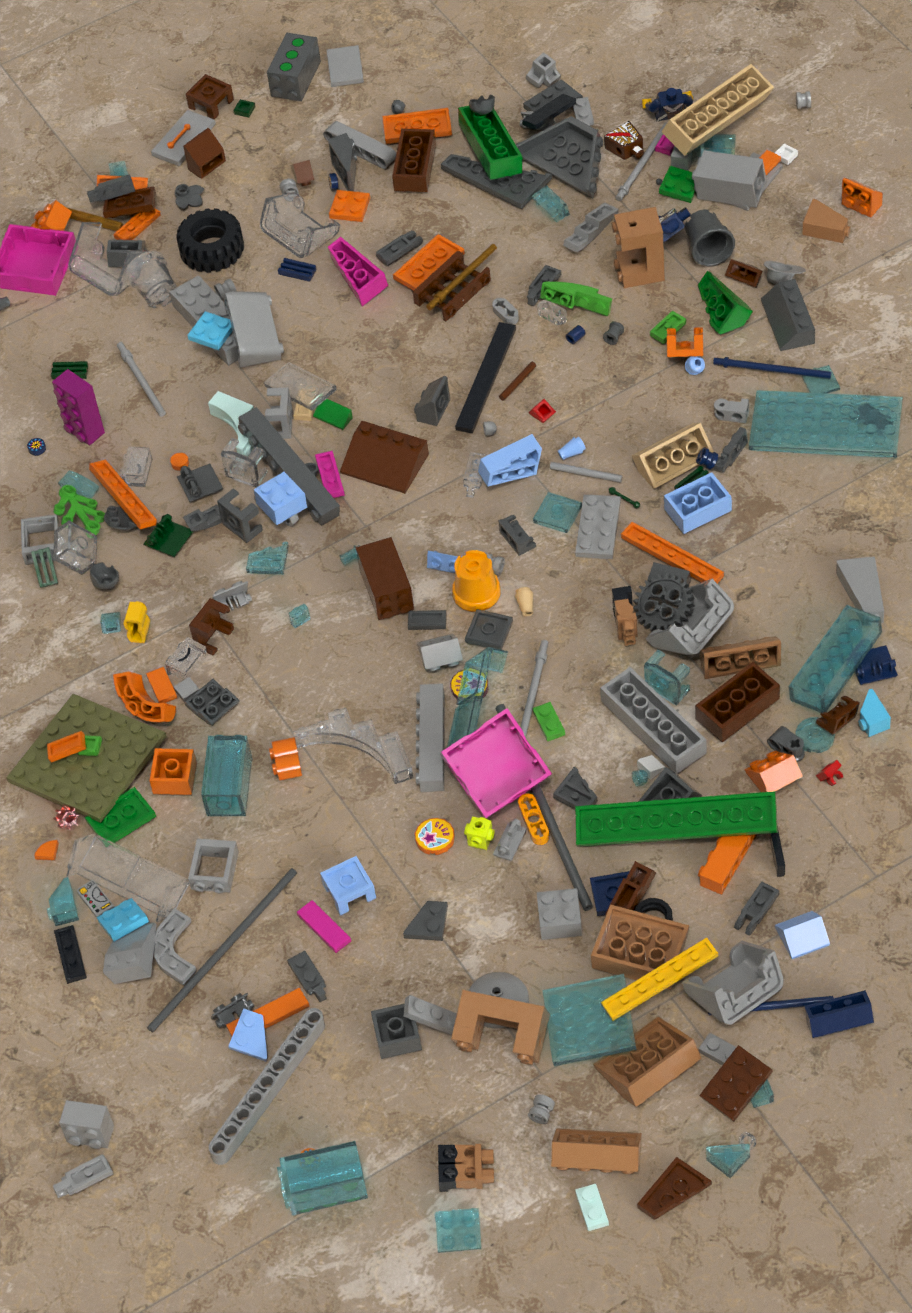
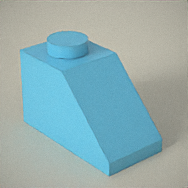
M873 689L868 690L860 711V720H858L861 730L865 731L868 737L890 729L891 721L890 715Z

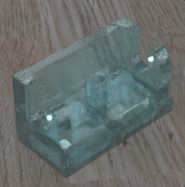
M547 185L532 196L533 200L544 208L552 218L556 217L554 219L555 222L570 215L567 204Z

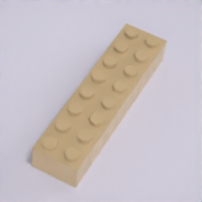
M750 64L671 118L662 130V133L686 156L766 100L774 86Z

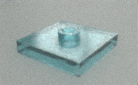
M548 492L533 518V523L568 533L582 508V502Z

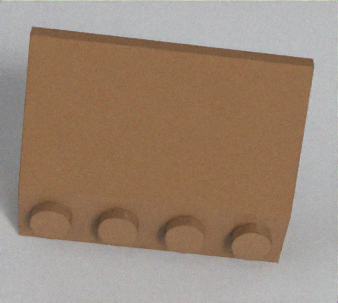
M610 904L591 954L592 968L638 980L683 952L689 925Z
M657 1017L593 1065L625 1100L637 1107L702 1058L694 1039L660 1017Z

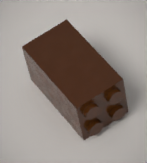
M392 537L355 547L359 571L378 621L413 611L414 604L411 586Z

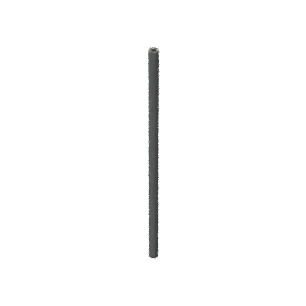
M291 868L147 1026L149 1031L153 1033L294 878L297 874L296 870Z

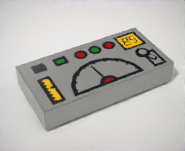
M93 879L76 890L95 917L114 908V905Z

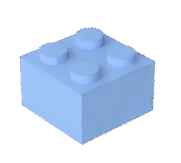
M285 472L254 489L256 504L276 525L307 508L305 493Z

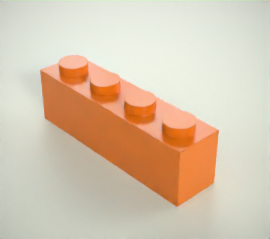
M757 834L719 837L715 850H711L708 855V862L705 866L702 865L699 870L700 886L722 895Z

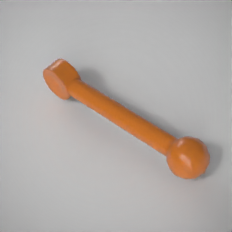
M185 124L184 129L175 139L167 143L169 149L174 148L175 142L186 130H190L191 126L189 124Z

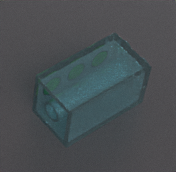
M208 736L201 791L207 816H246L252 766V754L247 736Z
M356 1141L279 1158L281 1166L277 1167L281 1182V1192L286 1209L290 1208L292 1216L368 1198Z

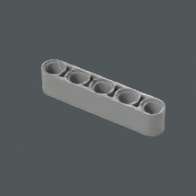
M338 121L333 122L323 132L327 141L347 133L349 138L354 140L356 155L382 169H386L396 159V152L391 147Z

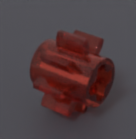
M63 805V809L55 810L57 815L53 820L59 821V828H63L65 825V828L70 830L73 824L77 825L76 819L80 815L74 813V807L68 809L66 805Z

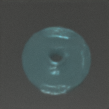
M819 717L807 718L796 728L795 735L803 739V749L806 752L816 751V753H821L828 750L834 743L835 734L829 733L816 724V720Z

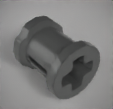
M612 321L609 325V330L603 334L604 341L610 345L617 344L619 335L624 332L623 325Z

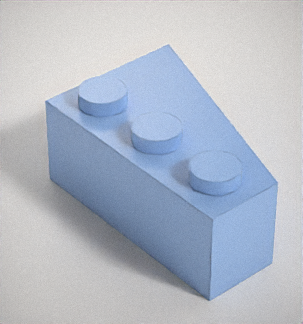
M533 434L481 458L478 473L487 487L537 475L542 448Z

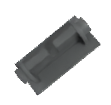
M239 993L230 999V1004L226 1006L221 1004L213 1010L214 1014H212L211 1019L217 1018L215 1023L218 1028H225L226 1024L236 1020L232 1014L233 1012H236L240 1018L243 1008L252 1011L251 1008L254 1007V1004L251 1000H246L248 993L244 995Z

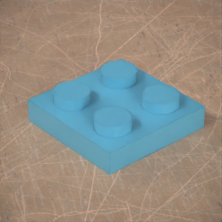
M205 311L187 336L190 341L219 350L233 330L229 319Z
M132 898L121 902L120 905L96 917L99 924L113 941L122 938L149 922L146 914Z

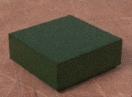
M240 99L233 110L234 115L249 118L256 107L255 102Z

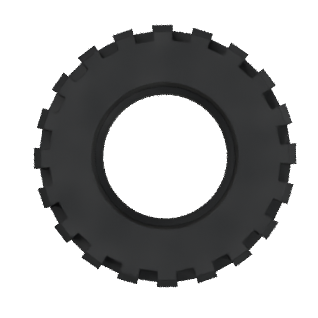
M210 208L204 211L198 210L195 214L188 215L187 219H184L177 229L176 238L183 262L192 269L196 268L199 272L211 273V271L218 272L223 268L227 269L230 267V264L233 265L240 258L244 250L240 223L234 215L229 214L225 210L220 211L217 208H214V210H210ZM208 238H220L212 243H200Z

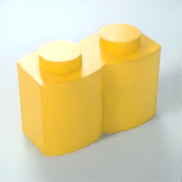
M139 601L129 602L124 619V627L128 630L127 638L130 642L145 643L150 626L147 607Z

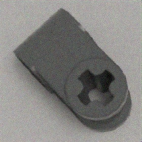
M780 726L767 739L769 746L774 751L794 755L796 762L803 760L805 757L803 739L784 726Z

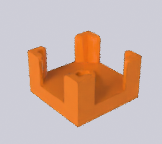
M703 327L694 328V341L676 342V329L667 328V357L703 356Z

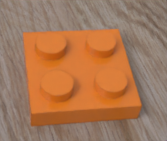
M337 190L329 212V218L363 222L370 201V193Z

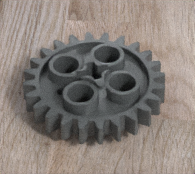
M659 573L658 579L651 576L650 583L645 580L646 586H639L642 591L641 593H635L638 599L633 600L636 604L633 609L637 612L638 621L646 629L650 628L651 631L656 629L666 630L672 624L682 626V620H689L686 615L693 613L689 608L695 607L693 602H691L695 598L692 595V589L688 588L689 584L684 582L682 577L678 578L675 574L670 577L666 573L663 578ZM662 589V592L656 595V592ZM679 595L676 600H673L674 596ZM655 606L653 611L648 612L651 607ZM668 612H672L669 617H665Z

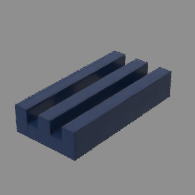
M284 258L283 263L280 265L281 268H278V274L310 282L317 269L314 264Z

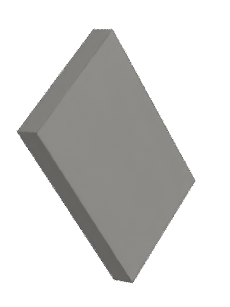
M359 45L327 49L331 87L364 83Z

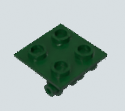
M166 514L162 516L161 521L153 528L152 533L147 536V540L143 545L175 557L194 531H190L189 528L172 522V516Z

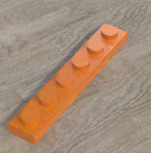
M106 459L90 463L89 470L139 529L156 525L157 519Z
M631 522L621 533V538L672 567L690 571L691 577L701 583L713 579L718 584L724 577V572L634 522Z

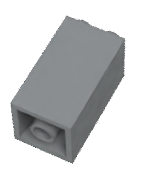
M705 150L702 156L698 158L697 168L692 173V180L695 183L694 190L697 193L698 199L747 205L748 207L755 208L767 183L763 159Z

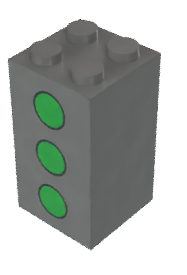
M286 32L267 70L271 97L302 102L321 63L317 37Z

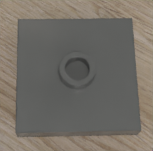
M477 609L466 634L465 642L502 650L513 623V617Z

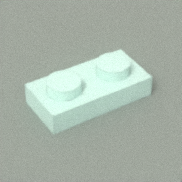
M592 1184L575 1189L587 1230L591 1231L609 1226L597 1185Z

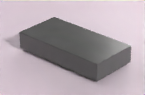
M446 610L409 611L408 630L446 629L447 612Z

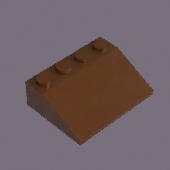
M361 421L353 434L340 473L406 494L429 455L427 440Z

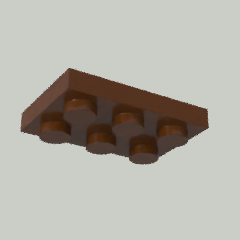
M155 187L136 189L135 192L105 200L103 207L104 218H116L121 215H132L138 212L154 210Z
M738 1045L699 1096L734 1122L773 1070Z

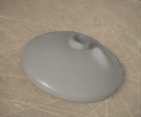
M493 972L483 975L469 989L471 992L529 1003L528 990L525 984L516 976L505 972ZM484 1023V1026L489 1028H505V1026Z

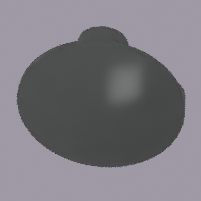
M107 507L104 520L109 526L120 530H128L137 526L121 507Z

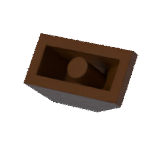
M310 160L290 165L297 184L306 186L310 185L312 180H315Z

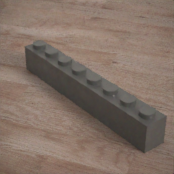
M257 407L238 417L240 433L242 435L245 434L252 447H256L262 459H266L271 470L276 471L278 475L285 472L305 493L307 509L314 521H318L322 526L340 516V505Z

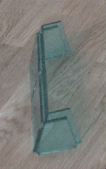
M487 647L465 663L456 703L459 706L455 709L447 748L464 736L476 731L488 670L502 673L508 651Z

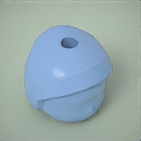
M690 356L685 362L686 371L692 375L701 373L705 368V362L700 356Z

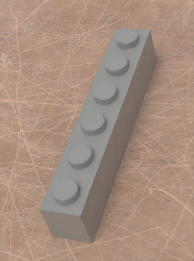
M443 684L420 685V692L416 693V702L420 704V708H416V719L420 720L419 724H416V735L419 736V740H416V752H419V756H416V768H419V773H416V785L420 784L421 792L444 791V760L440 755L444 750Z

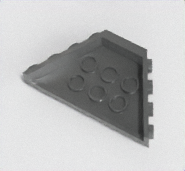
M571 116L516 144L522 155V160L546 173H551L556 179L593 199L594 193L597 191L596 177L599 176L600 148L603 147V138L598 130Z

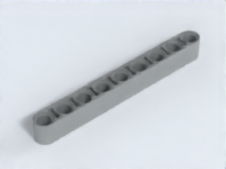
M311 1008L305 1012L211 1140L209 1152L215 1164L223 1165L230 1160L324 1031L325 1022L321 1010ZM231 1133H236L234 1136H228Z

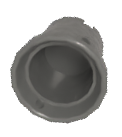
M704 209L691 214V219L685 223V231L691 244L690 251L694 260L698 264L708 267L726 261L735 249V239L731 231L720 222L714 212L710 213L709 210Z

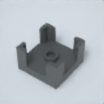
M233 488L217 501L221 521L225 527L248 543L263 531L261 524L254 526L251 530L249 527V521L259 514V509L255 504L251 503L240 511L239 507L231 504L230 501L239 495V492Z

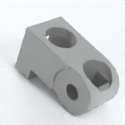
M742 398L741 402L728 401L726 399L716 400L714 403L715 417L723 421L746 423L749 414V399Z

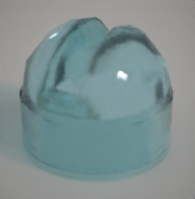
M644 770L633 771L632 780L637 787L644 785L648 780V773Z

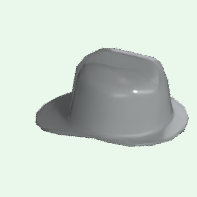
M776 261L764 262L765 267L768 268L767 280L774 284L792 280L794 274L806 271L801 266L788 265Z

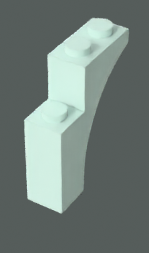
M217 391L208 402L210 414L225 421L234 429L238 435L236 446L238 459L245 461L248 456L252 455L256 447H252L245 434L242 435L240 433L238 417L254 409V406Z

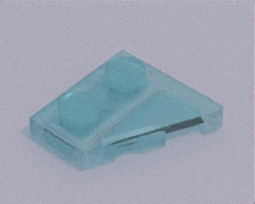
M283 542L282 546L274 549L268 547L262 551L250 553L246 566L247 573L284 575L289 548L288 542Z

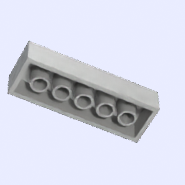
M199 275L169 291L173 307L192 327H194L205 311L230 320L225 310L224 302ZM233 331L219 350L213 349L228 366L238 361L239 358Z
M631 667L600 687L601 702L675 773L678 774L707 753L706 739Z

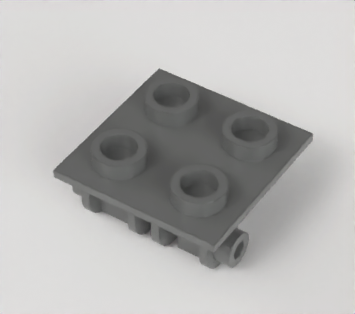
M211 464L192 471L189 467L183 466L180 471L181 475L177 476L189 502L223 490Z

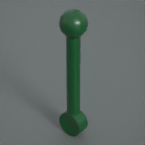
M615 487L609 488L610 495L620 496L625 501L631 503L634 508L640 507L638 501L634 502L617 492Z

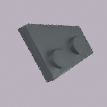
M427 901L403 933L404 939L443 941L448 903Z

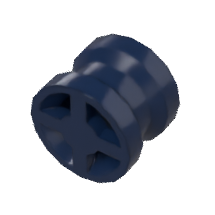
M704 447L699 452L696 463L699 465L703 464L706 469L711 470L718 460V453L710 452L708 448Z

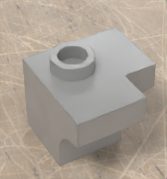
M542 53L533 61L532 68L526 75V80L537 88L542 84L550 87L561 78V74L556 69V61L545 53Z

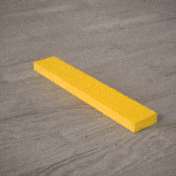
M706 937L601 1002V1005L611 1020L614 1021L719 956L718 952Z

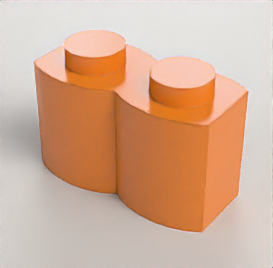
M295 737L273 741V748H269L271 760L275 759V763L272 764L274 775H278L279 781L302 776Z

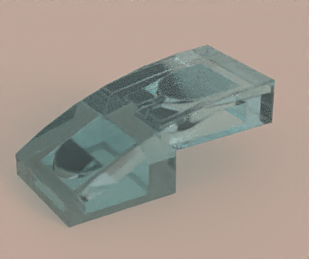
M70 470L58 482V485L61 487L64 485L75 487L78 495L89 499L94 496L100 487L88 478Z

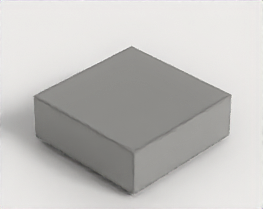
M190 677L174 686L175 692L184 703L200 690Z

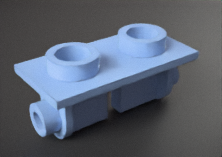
M428 551L427 568L455 573L454 563L458 556Z

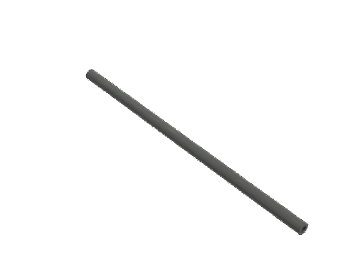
M504 704L496 706L498 714L506 709ZM538 784L531 791L536 798L572 885L578 890V898L583 910H591L593 908L591 900L540 784Z

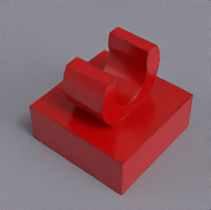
M835 760L825 766L816 777L820 781L827 779L828 784L833 786L836 784L833 775L837 779L843 778L842 772L838 771L842 765L838 760Z

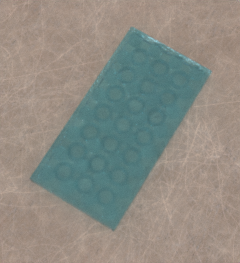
M757 390L749 450L897 458L903 397Z

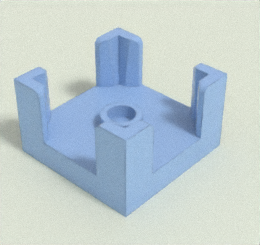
M357 856L320 873L323 887L326 892H330L340 916L349 911L348 902L363 895L366 896L367 902L376 899L374 885Z

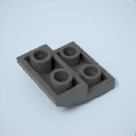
M212 679L186 700L185 706L212 726L238 704L240 700L227 688L224 689Z

